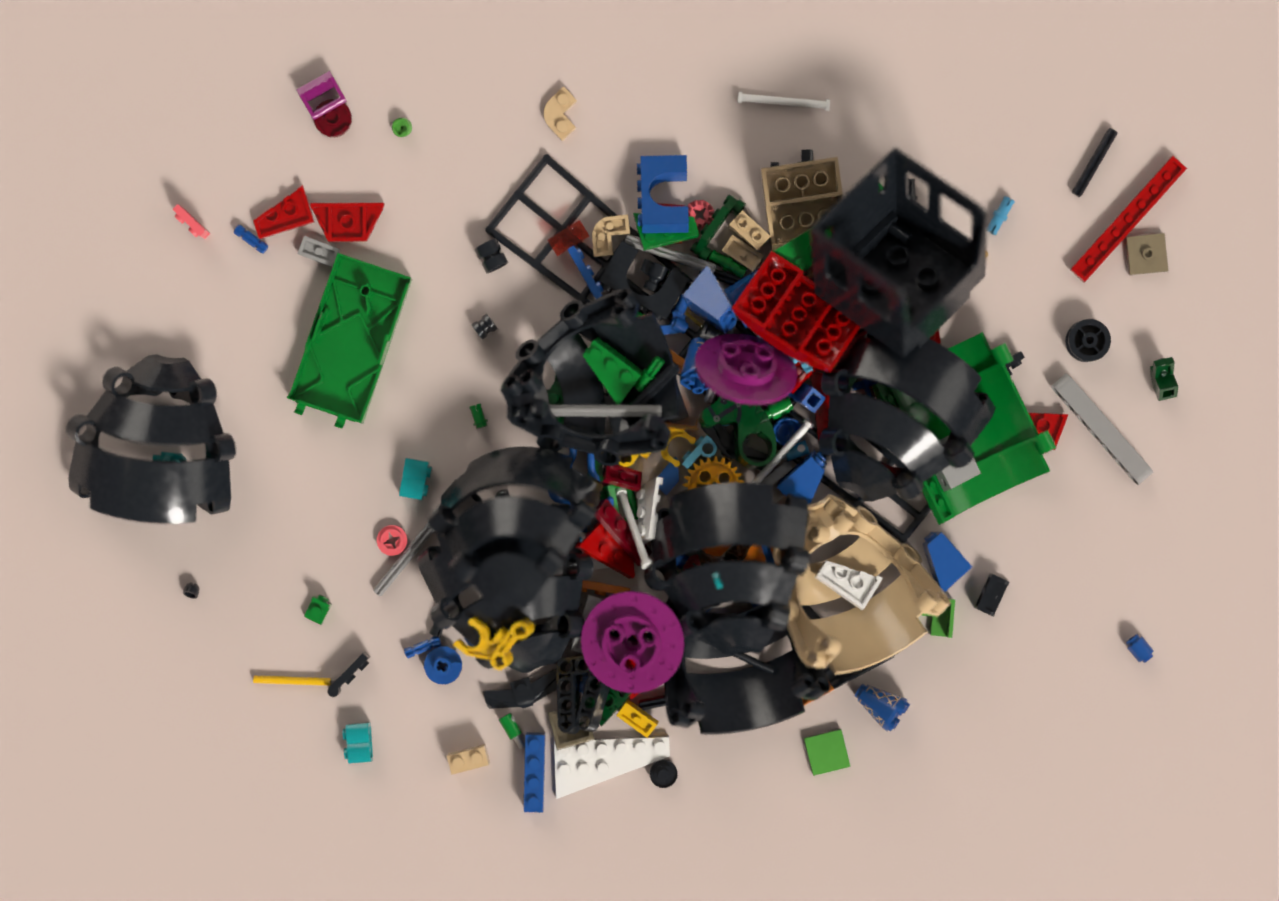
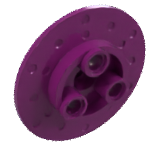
M746 334L719 335L704 342L697 350L695 356V370L700 380L713 392L735 403L768 404L776 402L790 394L796 384L797 370L790 357L764 339Z
M626 591L603 599L592 609L582 629L581 647L587 666L602 683L621 692L642 693L661 686L675 673L684 652V635L675 613L663 601L647 593ZM612 629L618 630L619 633H620V636H619V637H614V636L611 634V630H612ZM650 631L654 638L648 639L645 632ZM633 659L636 666H629L626 660Z

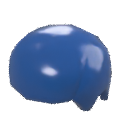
M791 417L779 419L773 426L776 441L780 445H785L802 425Z

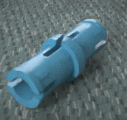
M1004 196L997 211L993 212L994 216L988 225L987 232L991 231V234L997 235L1003 221H1006L1008 218L1007 214L1015 203L1014 200Z

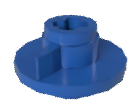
M440 646L427 654L424 661V670L431 681L446 685L459 677L462 671V660L454 649Z

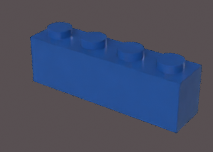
M526 732L524 812L543 813L546 733Z

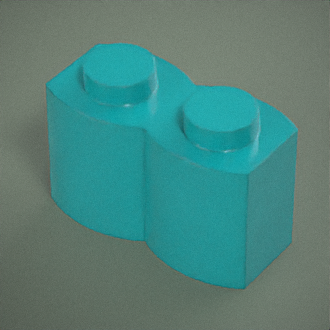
M411 458L405 459L399 496L423 500V496L427 497L429 485L425 484L427 477L430 478L432 466H429V462Z
M371 723L346 724L342 734L343 740L347 742V748H344V758L348 759V764L372 762Z

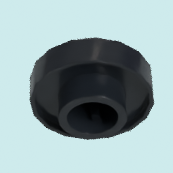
M667 759L656 761L650 768V779L659 788H668L677 780V768L673 762Z

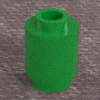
M786 396L776 402L765 404L764 412L769 419L772 418L773 421H776L789 414L794 408L790 399Z

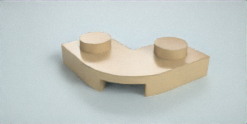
M564 86L546 103L544 108V119L547 126L561 141L576 129L564 113L577 100Z
M628 214L605 217L595 225L592 230L594 257L612 256L611 236L630 234Z

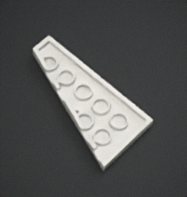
M669 736L595 739L561 750H557L554 741L556 799L669 757Z

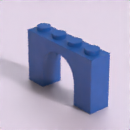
M687 155L640 156L641 163H637V175H641V180H637V192H641V197H638V209H642V214L638 215V226H642V233H688V206H661L650 196L651 190L662 182L687 181Z

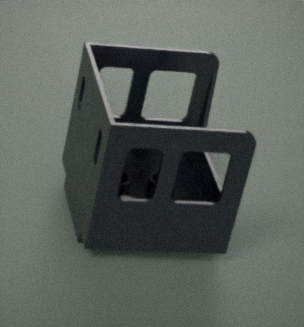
M895 147L810 228L815 295L904 358L915 346L920 349L970 298V291L985 277L988 214L979 203ZM908 172L928 186V209L909 196ZM884 175V188L879 193V181ZM942 195L971 215V239L943 220L941 216ZM891 212L898 215V225L913 235L911 241L905 244L892 234H889L863 260L854 255L853 248ZM830 226H831V238H829L828 236H826V232H827V230H828V228H829Z

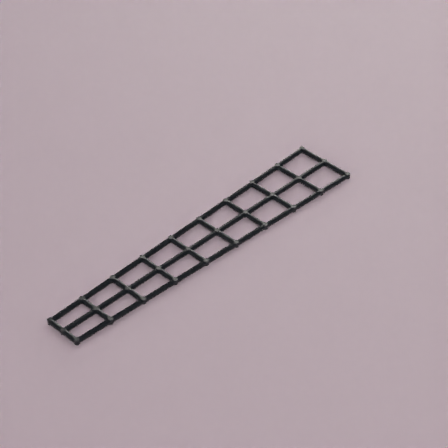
M546 154L485 228V231L573 298L580 300L585 305L592 302L587 298L591 293L588 286L581 293L543 266L541 262L564 236L602 266L593 277L595 283L598 282L613 255L607 261L603 257H594L593 249L568 229L590 202L608 217L618 215ZM547 164L585 196L563 224H560L523 194ZM518 200L557 230L535 259L495 230ZM629 225L630 234L639 237L638 232ZM652 254L670 271L673 269L689 279L686 284L688 287L692 285L694 281L674 263ZM627 277L628 285L635 293L649 296V294ZM665 281L660 285L659 290L662 288ZM647 309L644 312L640 310L645 315L649 312ZM670 312L669 316L667 317V319H668L669 321H671V319H672V313H671V312ZM737 319L736 328L740 332L757 337L756 334ZM705 322L697 332L688 326L685 334L691 340L700 338ZM691 340L678 354L683 359L686 357ZM806 380L805 383L811 386V382ZM790 398V401L794 407V405L797 402ZM793 410L787 414L788 417L796 419L801 425L804 424V419ZM814 427L812 429L809 428L807 432L818 440L817 429ZM864 438L888 459L885 464L895 465L899 468L906 467L892 452ZM776 441V449L780 450L784 445H780ZM799 457V458L793 459L792 461H794L796 464H798V463L801 462L803 459H802L801 457ZM824 474L820 480L855 508L862 506L869 510L876 518L878 525L901 542H907L931 511L928 503L919 512L908 502L901 499L898 494L889 496L890 499L915 518L904 533H902L864 505L865 501L860 496L856 499Z

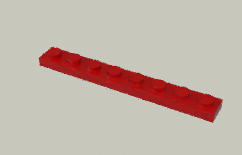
M1172 156L1073 265L1070 271L1083 283L1086 282L1187 168Z

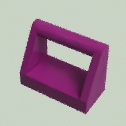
M330 71L296 89L313 120L347 102ZM335 87L340 97L313 112L309 101Z

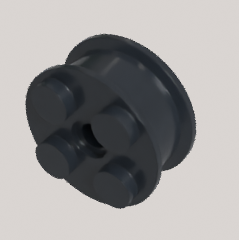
M1085 319L1070 327L1066 334L1065 344L1067 351L1074 359L1081 362H1092L1099 360L1108 352L1111 345V336L1107 327L1100 321ZM1087 337L1090 339V344L1086 342Z

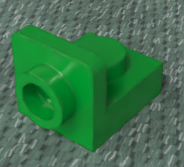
M319 594L318 597H312L304 617L322 625L332 604L328 602V598Z

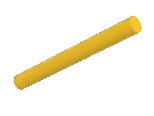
M254 675L253 683L331 686V678Z

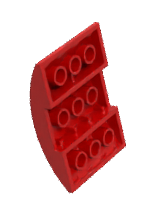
M771 251L733 305L732 311L753 332L776 349L811 367L831 372L860 326L815 295L814 282L803 275V270Z

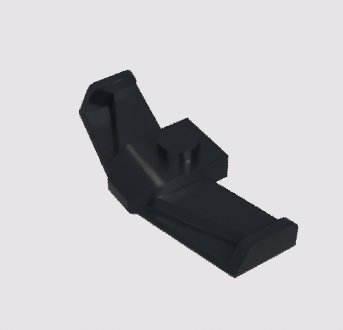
M719 423L711 428L700 427L721 450L722 456L729 461L734 460L738 462L734 453V429L729 434ZM745 438L743 441L745 456L753 462H763L767 454L746 446L749 439Z
M556 668L532 683L529 677L510 682L512 689L484 690L483 694L487 707L489 709L527 708L533 706L535 702L557 690Z

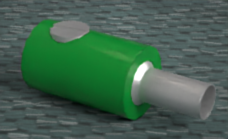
M511 713L501 717L499 722L509 739H514L519 749L524 748L525 744L520 737L522 731L515 717Z

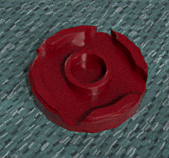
M328 99L321 102L316 107V110L330 103L334 99ZM344 103L315 119L314 123L323 135L337 138L344 135L350 129L352 114L349 107Z

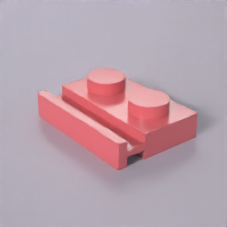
M177 204L172 209L176 213L174 217L182 224L186 222L190 226L188 230L195 237L199 235L206 239L210 235L182 206Z

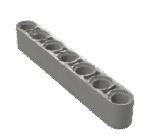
M1065 373L1051 386L1059 398L1137 485H1140L1153 473L1150 466L1068 374Z

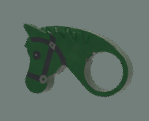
M718 395L715 403L705 408L699 414L698 420L703 428H711L717 423L733 425L734 453L742 466L748 469H759L774 458L776 453L774 429L768 416L759 404H739ZM757 434L758 437L765 441L768 454L763 462H753L745 456L743 441L746 436Z

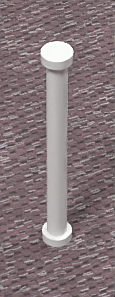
M738 92V103L753 102L822 108L825 111H829L830 99L819 101L751 95Z
M805 418L804 424L751 483H761L809 428L812 429L814 427V424Z
M620 487L615 490L616 496L620 499L641 558L642 569H648L653 564L652 560L648 558L626 496L627 490Z

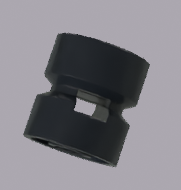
M496 238L474 249L478 258L483 259L482 266L486 274L509 263L504 253H500L501 247Z

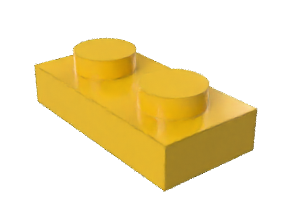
M629 699L616 715L646 738H648L659 723L658 720Z

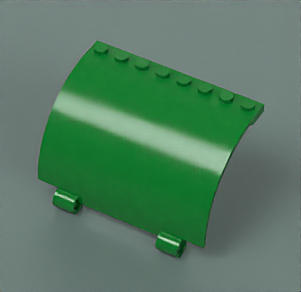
M983 332L948 348V350L959 356L981 376L982 379L975 392L987 393L996 409L992 419L971 445L974 451L973 458L981 474L947 491H943L936 474L923 482L922 492L938 525L947 522L956 515L991 497L1050 472L1042 454L1056 448L1048 430L1038 434L1005 366V364L1014 360L1006 343L991 349ZM880 383L871 386L877 399L892 404L917 419L938 440L950 435L951 430L944 422L918 401Z

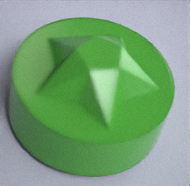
M397 118L392 124V131L398 137H406L412 131V124L407 118Z

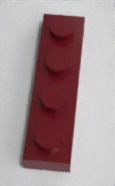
M601 499L596 507L595 517L637 566H641L642 561L628 523L607 499ZM644 544L647 555L649 557L652 551L646 544Z

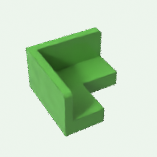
M949 598L951 604L939 616L922 614V616H932L931 636L952 638L955 599Z

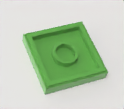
M842 729L804 738L813 776L851 767Z

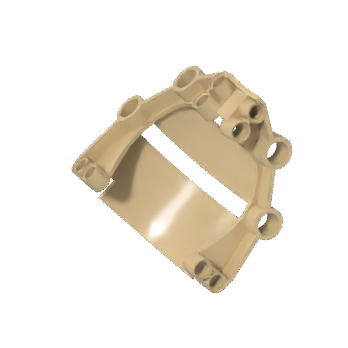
M829 494L823 500L808 505L804 549L812 553L819 546L832 541L841 534H852L860 537L837 555L820 562L810 563L805 574L798 576L788 603L790 618L787 628L799 657L807 666L824 668L828 664L834 674H843L875 665L909 647L927 633L918 617L923 613L939 616L951 602L945 592L921 564L922 558L913 547L906 543L901 544L878 525L874 515L862 506L854 508L838 497ZM773 548V558L778 565H780L781 549ZM825 561L843 565L856 571H863L873 576L879 575L893 563L901 573L888 587L872 597L863 610L854 607L834 616L810 620L802 608V605L821 604L842 597L814 578Z

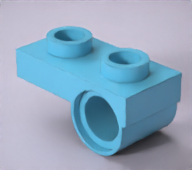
M708 435L705 438L701 436L694 445L697 447L693 452L688 450L682 457L684 461L682 465L686 469L694 463L700 454L704 457H712L716 453L717 446ZM710 443L713 446L711 454L703 452L702 447L704 444Z

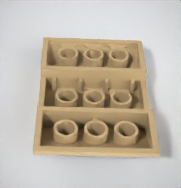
M838 157L761 168L767 226L771 236L769 238L771 251L783 246L788 241L810 229L842 199L843 192ZM813 264L803 274L805 277H814Z

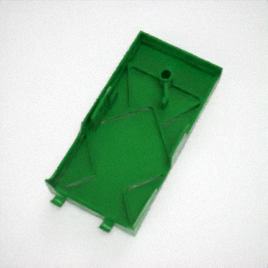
M337 253L305 344L299 369L291 391L287 396V399L297 403L294 413L303 415L306 406L337 416L334 426L343 429L346 419L364 424L412 282L411 277Z

